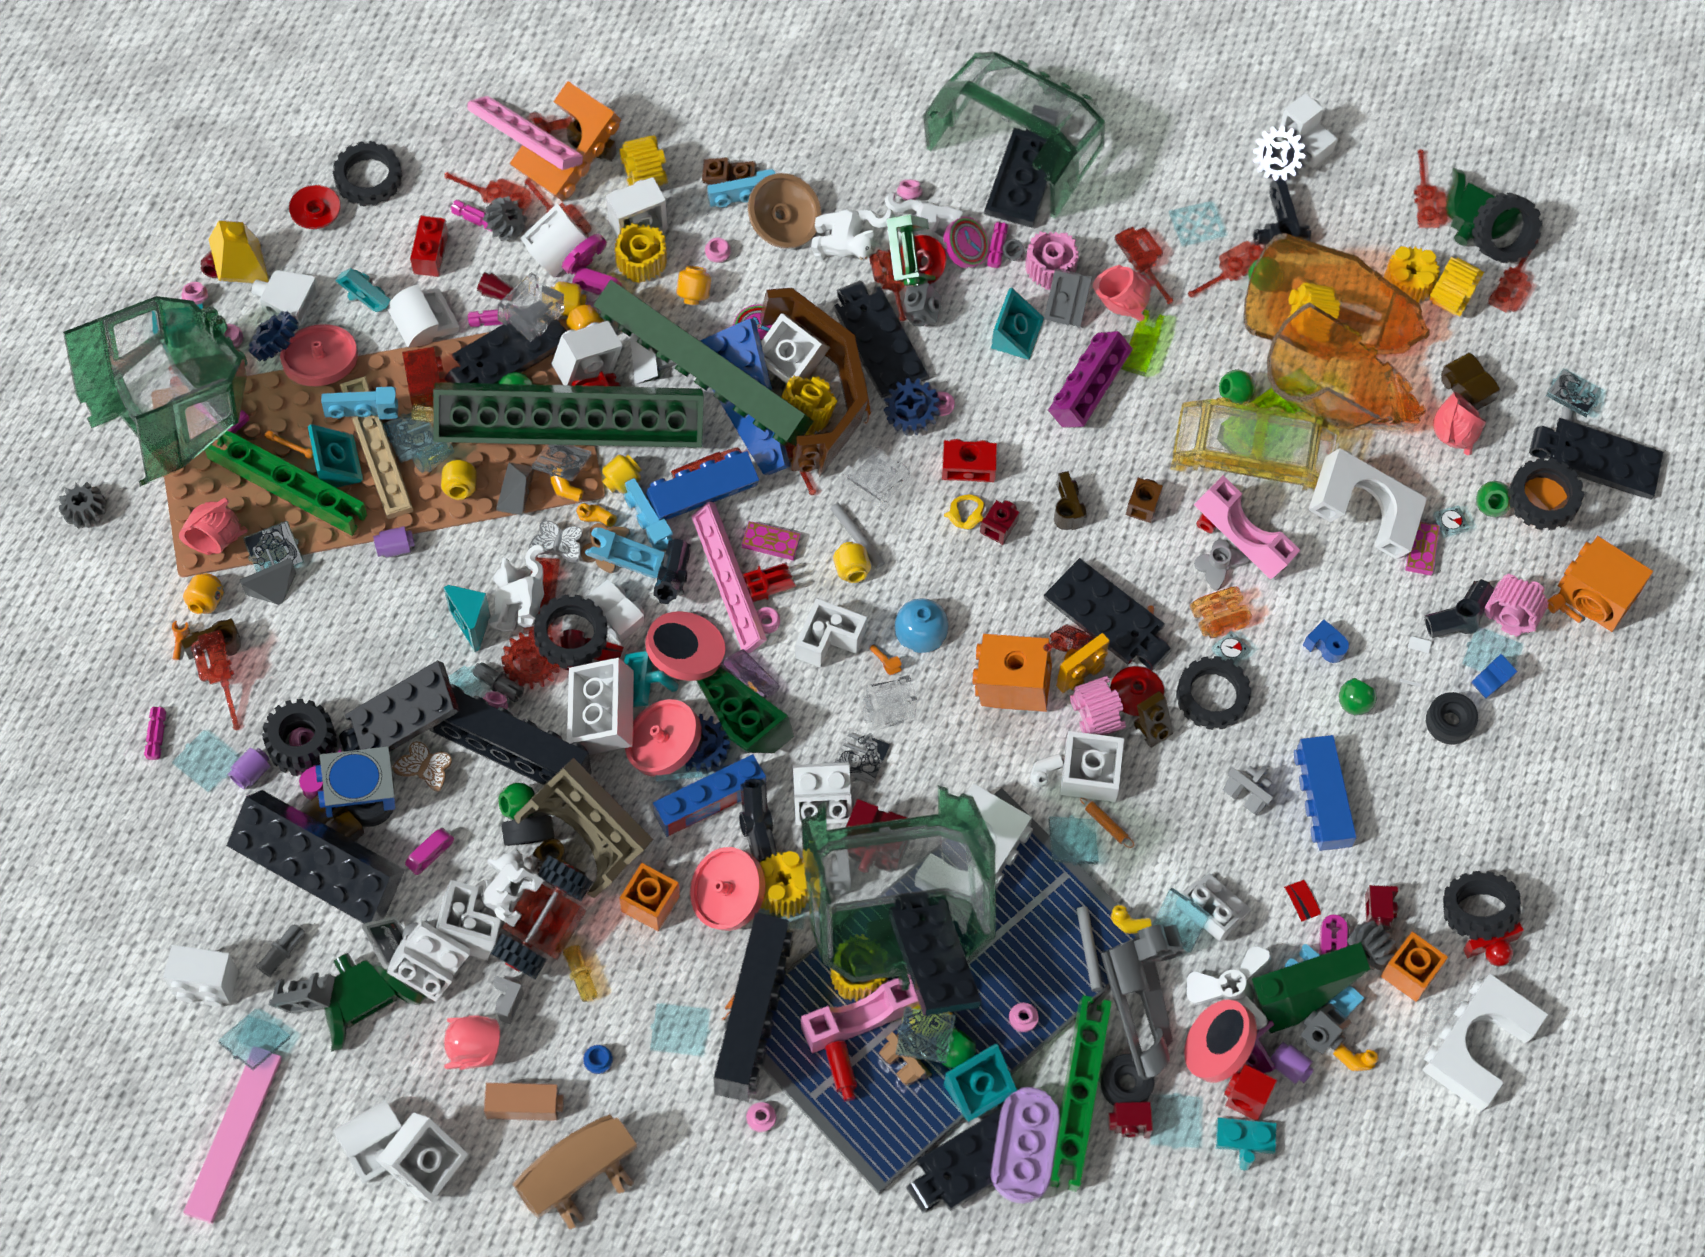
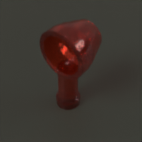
M539 112L530 113L526 118L527 121L549 135L551 131L565 129L571 121L573 122L571 116L548 121Z

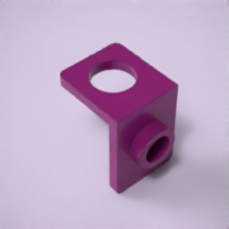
M1268 1021L1264 1028L1257 1030L1253 1050L1246 1061L1248 1066L1262 1073L1272 1072L1275 1069L1274 1064L1259 1041V1038L1274 1025L1272 1021Z

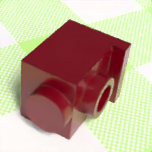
M996 500L986 517L981 521L980 533L1003 545L1019 520L1020 512L1017 511L1016 505L1008 500H1004L1003 503Z
M1369 885L1365 893L1366 922L1373 921L1377 926L1382 925L1385 931L1391 929V922L1394 918H1397L1398 914L1397 901H1393L1398 893V886Z
M1151 1102L1115 1103L1112 1113H1108V1129L1114 1130V1133H1121L1122 1137L1125 1138L1137 1137L1139 1133H1143L1144 1138H1150L1153 1132Z

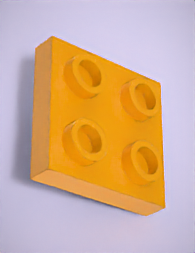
M1101 633L1083 648L1069 650L1065 655L1064 662L1060 664L1056 687L1062 693L1069 689L1074 691L1075 687L1083 684V678L1087 675L1099 673L1105 666L1104 662L1108 654L1107 650L1110 640Z

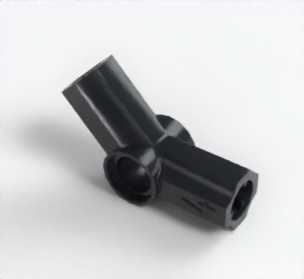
M674 539L668 541L663 566L659 568L653 593L661 604H669L679 594H684L683 586L687 582V565L691 552V544L686 543L684 540Z
M1483 579L1474 581L1465 597L1456 604V607L1425 615L1424 621L1429 636L1435 638L1458 631L1463 634L1476 632L1480 625V619L1484 614V608L1495 588L1492 587L1490 582Z
M754 778L745 780L744 783L740 784L742 812L739 813V823L743 836L747 837L751 854L760 863L766 861V857L771 858L772 854L777 856L778 852L772 834L773 819L768 808L766 783L764 780Z

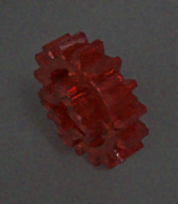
M530 630L529 635L526 637L522 632H519V639L517 641L513 638L509 639L511 647L504 646L503 651L505 655L501 656L502 665H505L503 670L506 675L510 674V680L514 682L518 680L521 686L529 683L530 689H534L535 683L545 687V679L554 681L552 672L559 673L560 667L556 663L554 665L550 664L546 657L543 658L540 655L539 648L535 645L533 630ZM513 661L520 665V671L515 667Z

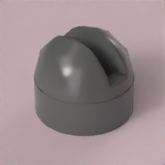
M1011 239L1004 244L1003 252L1008 260L1017 261L1023 256L1024 247L1019 240ZM1020 248V251H1018V252H1016L1015 254L1009 256V253H1011V252L1015 251L1016 249Z

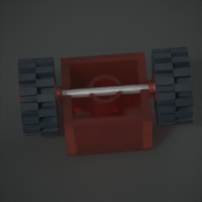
M551 856L547 857L537 875L554 887L550 889L541 884L537 891L525 889L514 907V911L516 910L521 914L520 918L513 927L505 923L502 928L521 939L522 944L502 934L490 953L504 961L509 967L518 972L521 971L535 980L547 959L529 948L533 946L558 961L587 911L580 905L562 896L563 892L582 902L593 883L592 880L579 873L576 869Z

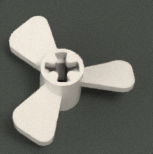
M1258 946L1251 947L1245 955L1240 970H1228L1219 979L1199 972L1190 973L1187 978L1188 999L1196 1005L1223 997L1225 1000H1235L1253 1013L1257 1030L1264 1028L1268 1020L1253 1003L1254 991L1248 982L1270 962V953ZM1238 988L1239 991L1233 994L1232 990Z

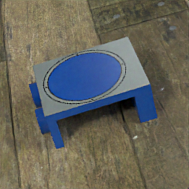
M388 747L320 755L321 765L315 766L317 783L323 782L324 790L318 791L320 808L326 807L327 818L333 817L332 807L383 801L384 811L395 809Z

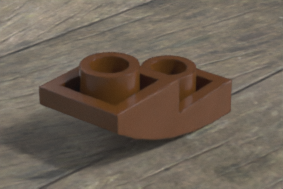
M728 157L704 159L702 174L704 184L714 185L757 176V164L755 161L730 163Z

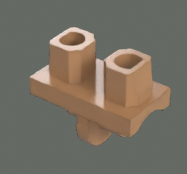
M891 1032L886 1037L889 1042L885 1044L879 1054L889 1065H892L902 1056L907 1064L896 1074L905 1085L909 1086L920 1078L926 1080L932 1075L918 1056L915 1055L926 1049L929 1043L926 1046L925 1041L922 1040L925 1048H923L922 1044L919 1047L921 1041L916 1037L918 1049H915V1051L917 1052H914L912 1046L906 1047L911 1049L906 1052L903 1043L900 1041L903 1038L899 1034ZM910 1034L908 1037L912 1043V1035ZM923 1037V1039L930 1042L927 1037ZM927 1050L924 1053H920L924 1061L931 1057L927 1055L928 1057L925 1056V1053L929 1054Z

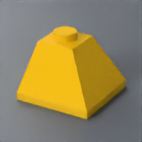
M219 220L209 237L218 280L254 283L257 279L268 283L269 278L259 239L243 222Z

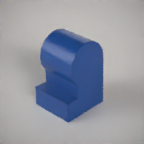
M1325 619L1306 637L1303 646L1310 652L1316 647L1321 651L1322 657L1330 663H1338L1343 660L1349 649L1348 640Z
M1500 654L1471 683L1486 699L1502 687L1518 671Z

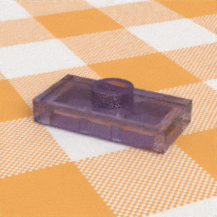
M744 649L730 655L723 662V665L738 680L765 699L775 694L781 687Z

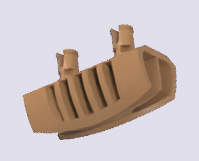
M611 1114L606 1115L581 1127L556 1143L535 1160L515 1180L513 1186L526 1207L535 1217L539 1219L551 1209L556 1208L568 1229H573L575 1225L570 1212L580 1222H583L585 1217L572 1201V1194L601 1173L607 1175L618 1194L624 1192L619 1177L631 1187L634 1182L630 1179L620 1161L635 1150L637 1144L618 1117L613 1118Z

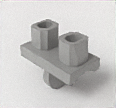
M1251 766L1247 768L1245 772L1253 778L1252 780H1249L1233 767L1228 772L1230 778L1227 780L1223 791L1233 799H1236L1244 788L1252 793L1243 806L1253 814L1257 815L1266 805L1270 807L1275 801L1271 795L1258 786L1260 783L1268 789L1272 784V781L1265 777L1269 770L1265 766L1259 771Z

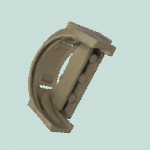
M574 758L548 781L514 816L519 824L532 813H548L566 822L583 838L592 850L597 868L596 880L587 892L593 898L608 887L625 867L654 840Z

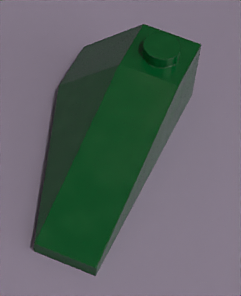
M719 667L711 676L696 680L729 739L746 752L775 753L794 737L787 714L722 667Z
M1359 942L1254 977L1251 981L1262 1013L1268 1021H1272L1274 1024L1269 1029V1033L1272 1034L1298 1025L1313 1011L1318 1010L1371 969L1362 944Z

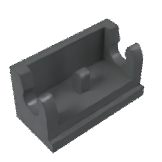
M318 972L313 973L308 980L291 981L288 986V992L285 993L283 992L285 980L280 979L275 984L273 998L270 999L269 1005L287 1013H299L329 1007L335 976L325 974L324 977H319Z

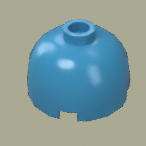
M926 598L913 599L905 603L898 611L894 624L895 636L900 644L917 653H927L939 648L949 631L948 617L942 606Z

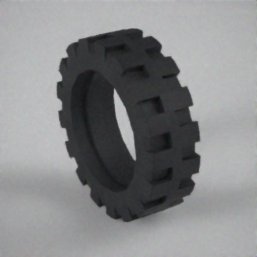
M364 141L357 142L355 146L350 145L346 147L345 152L341 151L338 155V160H335L333 164V177L337 191L339 190L340 195L344 199L347 198L348 202L352 204L357 203L359 206H376L382 201H388L389 197L394 196L398 192L397 188L402 183V170L399 158L396 157L392 149H387V145L383 143L379 145L375 141H369V143H364ZM363 160L380 161L389 170L387 177L380 184L367 188L354 186L347 180V173L354 164Z
M1507 192V194L1499 193L1496 194L1495 198L1491 197L1486 200V204L1479 208V214L1473 220L1475 227L1472 228V235L1475 236L1474 243L1480 248L1479 251L1501 263H1508V261L1514 263L1519 261L1518 258L1528 256V252L1536 247L1537 244L1535 242L1541 237L1540 227L1543 225L1542 220L1539 218L1541 213L1539 209L1535 208L1536 205L1527 198L1511 192ZM1510 208L1519 209L1523 218V227L1519 237L1509 246L1503 248L1496 247L1492 241L1491 231L1497 216Z
M1537 458L1534 462L1532 460L1526 462L1524 467L1521 466L1516 472L1508 491V497H1511L1509 504L1511 508H1514V514L1518 518L1521 517L1526 525H1534L1539 530H1543V528L1555 530L1558 526L1560 528L1566 526L1569 521L1571 522L1575 518L1584 498V491H1582L1583 483L1581 480H1578L1576 471H1571L1568 468L1569 465L1564 462L1560 464L1556 459L1552 458L1549 460ZM1535 478H1548L1557 482L1563 487L1567 495L1566 506L1555 511L1536 507L1525 494V484Z
M569 594L562 595V598L559 599L555 597L549 600L548 605L544 604L540 609V614H537L535 617V645L539 648V653L543 658L546 657L547 661L552 665L558 664L560 668L567 669V666L576 667L590 664L594 658L598 659L601 656L602 649L606 647L608 637L607 618L603 616L601 607L599 605L596 607L594 601L589 598L587 600L582 599L581 595L569 597ZM564 615H578L584 617L592 624L594 635L586 645L576 649H566L557 646L550 640L548 636L550 624L558 617Z
M1205 656L1198 662L1196 660L1191 662L1189 667L1183 670L1176 691L1178 706L1180 710H1183L1184 716L1188 720L1194 721L1193 724L1200 727L1202 725L1209 730L1214 728L1225 729L1230 724L1231 726L1236 724L1244 716L1248 708L1252 691L1251 687H1249L1250 681L1248 676L1243 674L1244 670L1240 666L1236 667L1232 660L1227 659L1225 661L1220 656H1214V658ZM1214 674L1226 678L1236 691L1235 703L1223 711H1210L1202 708L1195 702L1191 694L1192 684L1197 678Z
M1473 871V874L1469 875L1464 873L1460 875L1459 879L1454 878L1450 882V887L1447 886L1445 888L1443 896L1444 919L1448 921V926L1452 930L1456 929L1457 934L1463 937L1467 935L1469 939L1473 940L1478 938L1491 940V937L1501 938L1504 936V933L1513 931L1514 925L1519 923L1521 915L1520 892L1516 890V885L1512 881L1508 882L1507 877L1501 874L1497 876L1494 875V872L1490 871L1486 873ZM1490 895L1505 904V908L1494 915L1474 916L1462 910L1459 904L1470 896Z

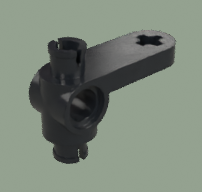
M1273 180L1270 184L1269 193L1277 223L1265 224L1264 229H1254L1253 241H1255L1254 244L1256 246L1264 244L1267 249L1285 253L1290 251L1292 247H1298L1300 242H1309L1311 240V230H1309V225H1299L1286 181Z

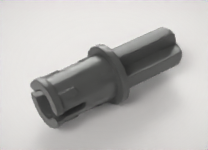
M483 662L475 665L473 675L489 685L492 691L502 693L513 702L519 700L516 695L520 698L522 697L524 687L507 678L505 672H498Z
M291 925L277 943L273 942L271 944L272 948L256 965L257 969L271 978L286 958L289 959L291 957V951L305 936V931L298 925Z

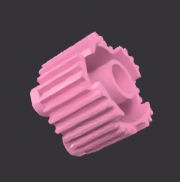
M1040 231L1039 235L1035 234V237L1031 238V244H1029L1025 268L1029 278H1032V282L1036 281V285L1041 284V287L1050 290L1056 268L1076 272L1079 252L1077 251V246H1075L1076 240L1072 239L1071 235L1068 236L1067 232L1060 234L1055 232L1052 234L1049 231V234Z
M1512 574L1504 575L1501 581L1498 582L1484 608L1485 616L1490 620H1496L1497 623L1502 625V631L1515 637L1520 636L1521 633L1533 632L1536 630L1548 607V599L1543 594L1545 588L1538 582L1528 583V581L1524 582L1522 579L1518 580Z
M1108 676L1075 687V693L1069 696L1074 711H1079L1082 717V721L1079 722L1082 733L1105 736L1126 727L1125 720L1120 721L1121 718L1119 716V712L1123 710L1121 699L1116 690L1111 691L1107 685L1110 682Z

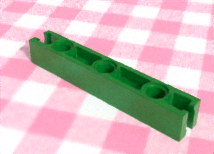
M219 425L214 431L218 441L216 444L219 447L226 445L227 449L222 450L213 446L214 442L210 439L203 445L209 460L351 536L354 535L358 526L355 525L353 517L348 516L347 518L343 513L348 511L357 515L362 521L367 517L365 505L362 501ZM245 455L243 458L237 459L238 456ZM284 479H290L287 482H281ZM328 503H335L332 506H325Z
M1086 995L1082 996L1078 1004L1060 1107V1125L1053 1171L1049 1184L1050 1187H1059L1060 1177L1057 1175L1060 1164L1072 1166L1073 1174L1072 1179L1069 1180L1068 1190L1075 1192L1081 1185L1112 1001L1103 1000L1101 1005H1097L1096 1011L1101 1012L1099 1022L1087 1020V1006L1089 1003L1093 1004L1094 998ZM1083 1032H1092L1096 1037V1041H1086L1083 1037ZM1073 1088H1083L1086 1092V1098H1077L1073 1093ZM1063 1145H1073L1076 1149V1156L1066 1155L1063 1151Z

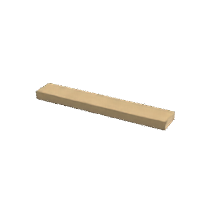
M365 376L340 384L343 393L371 392ZM378 415L368 417L351 416L387 519L413 512V507L381 419H379Z

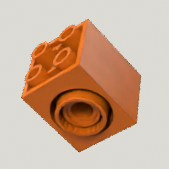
M1597 535L1592 543L1586 542L1578 553L1579 556L1570 563L1564 572L1565 575L1557 585L1561 588L1558 594H1561L1565 598L1566 603L1577 609L1582 615L1613 632L1640 595L1653 570Z
M983 634L982 644L977 643L976 660H979L978 668L973 670L972 683L975 685V697H979L981 706L1047 712L1053 664L1049 638Z

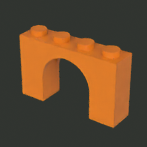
M569 81L566 82L553 102L561 110L578 120L581 125L582 139L576 152L583 156L582 164L561 170L524 145L521 146L509 163L518 172L562 202L574 193L576 184L581 177H584L589 172L590 164L596 156L603 152L605 143L610 136L618 131L619 123L621 122L620 117L615 112Z

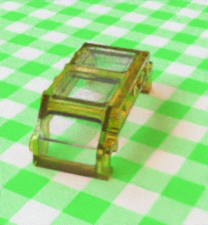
M1222 397L1183 402L1170 469L1183 472L1184 466L1193 467L1192 470L1197 471L1198 467L1301 485L1303 486L1302 490L1307 491L1308 488H1316L1324 459L1335 451L1340 431L1319 418L1311 417L1309 413H1288L1279 407L1260 408L1255 403L1244 402L1243 404H1238Z

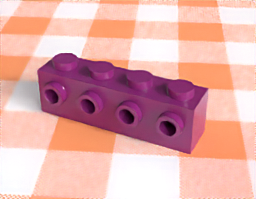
M1119 331L1100 332L1094 335L1085 353L1080 356L1076 367L1067 376L1060 392L1055 395L1048 411L1060 426L1064 428L1085 426L1130 355L1133 348Z

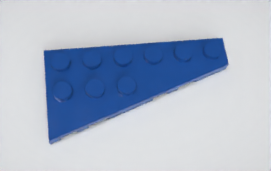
M749 318L700 340L772 391L756 320ZM719 400L762 474L771 475L790 467L786 446L772 438L774 435L773 431L767 429L766 432L762 431L752 424L755 420L753 417L748 415L744 418L733 410L735 406L733 403L728 401L727 404H724Z

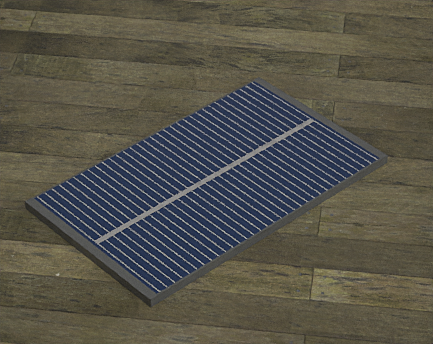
M1003 788L994 794L996 797L1028 814ZM1033 818L1030 825L1033 831L1026 843L1020 842L1016 848L1019 853L1011 866L1006 864L1001 873L1004 874V877L996 889L992 887L988 892L987 896L990 898L982 912L977 910L974 916L971 917L946 902L982 1000L979 1008L952 1012L955 1019L951 1022L952 1028L960 1029L976 1043L975 1056L992 1045L997 1044L1011 1076L1076 1019L1078 1004L1083 995L1093 997L1094 1003L1110 988L1100 953L1139 936L1138 933H1124L1112 922V909L1118 904ZM966 820L959 823L786 971L784 984L778 983L780 985L777 1011H771L773 1012L772 1021L774 1022L770 1039H764L767 1040L765 1048L767 1052L764 1065L761 1068L878 1195L965 1118L944 1086L946 1073L953 1068L943 1065L938 1060V1057H935L937 1055L936 1050L929 1048L927 1051L931 1054L932 1058L924 1061L919 1054L917 1056L932 1075L926 1080L920 1078L909 1086L905 1085L896 1074L907 1064L902 1056L892 1065H889L879 1054L885 1044L889 1042L886 1037L891 1032L899 1034L902 1038L905 1037L904 1040H906L905 1042L908 1043V1046H912L906 1039L907 1035L905 1033L912 1029V1027L901 1032L911 1024L909 1022L904 1026L905 1020L902 1017L845 1040L857 1087L853 1089L855 1099L844 1101L842 1093L836 1091L826 1050L822 1049L815 1053L811 1052L801 1029V1017L827 1006L842 1007L856 1002L854 998L852 1000H845L839 995L838 989L835 990V984H832L831 979L832 956L835 955V950H838V946H843V942H847L849 937L854 939L856 935L859 938L864 935V938L868 939L866 934L867 924L889 919V909L894 907L896 894L925 891L929 898V906L938 905L939 900H942L914 883L915 873L929 851L962 869L980 868L993 858L996 850L991 837L985 831ZM1084 906L1088 907L1103 985V990L1093 992L1091 989L1077 908ZM893 938L892 942L881 945V950L884 949L885 953H888L889 958L887 982L909 974L897 939ZM862 966L856 967L857 971H864ZM1027 1003L1036 1009L1038 1022L1034 1029L1028 1032H1020L1011 1026L1009 1014L1015 1005ZM1020 1013L1018 1015L1019 1018L1023 1021L1029 1019V1016L1026 1013ZM936 1038L930 1040V1043L936 1046V1042H934Z

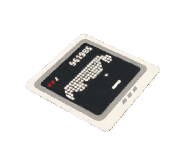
M395 916L361 925L384 969H388L397 947L403 940V928Z

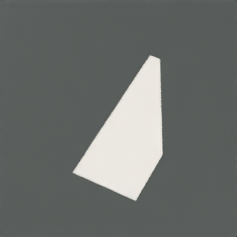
M632 334L630 341L635 384L658 376L656 354L652 349L647 350L636 341L639 337Z

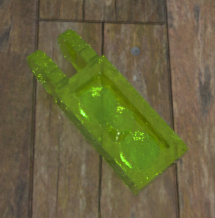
M1146 309L1142 313L1145 319L1139 321V323L1137 322L1129 343L1133 350L1121 367V370L1146 377L1165 319V315L1159 314L1155 327L1146 325L1150 317V311Z

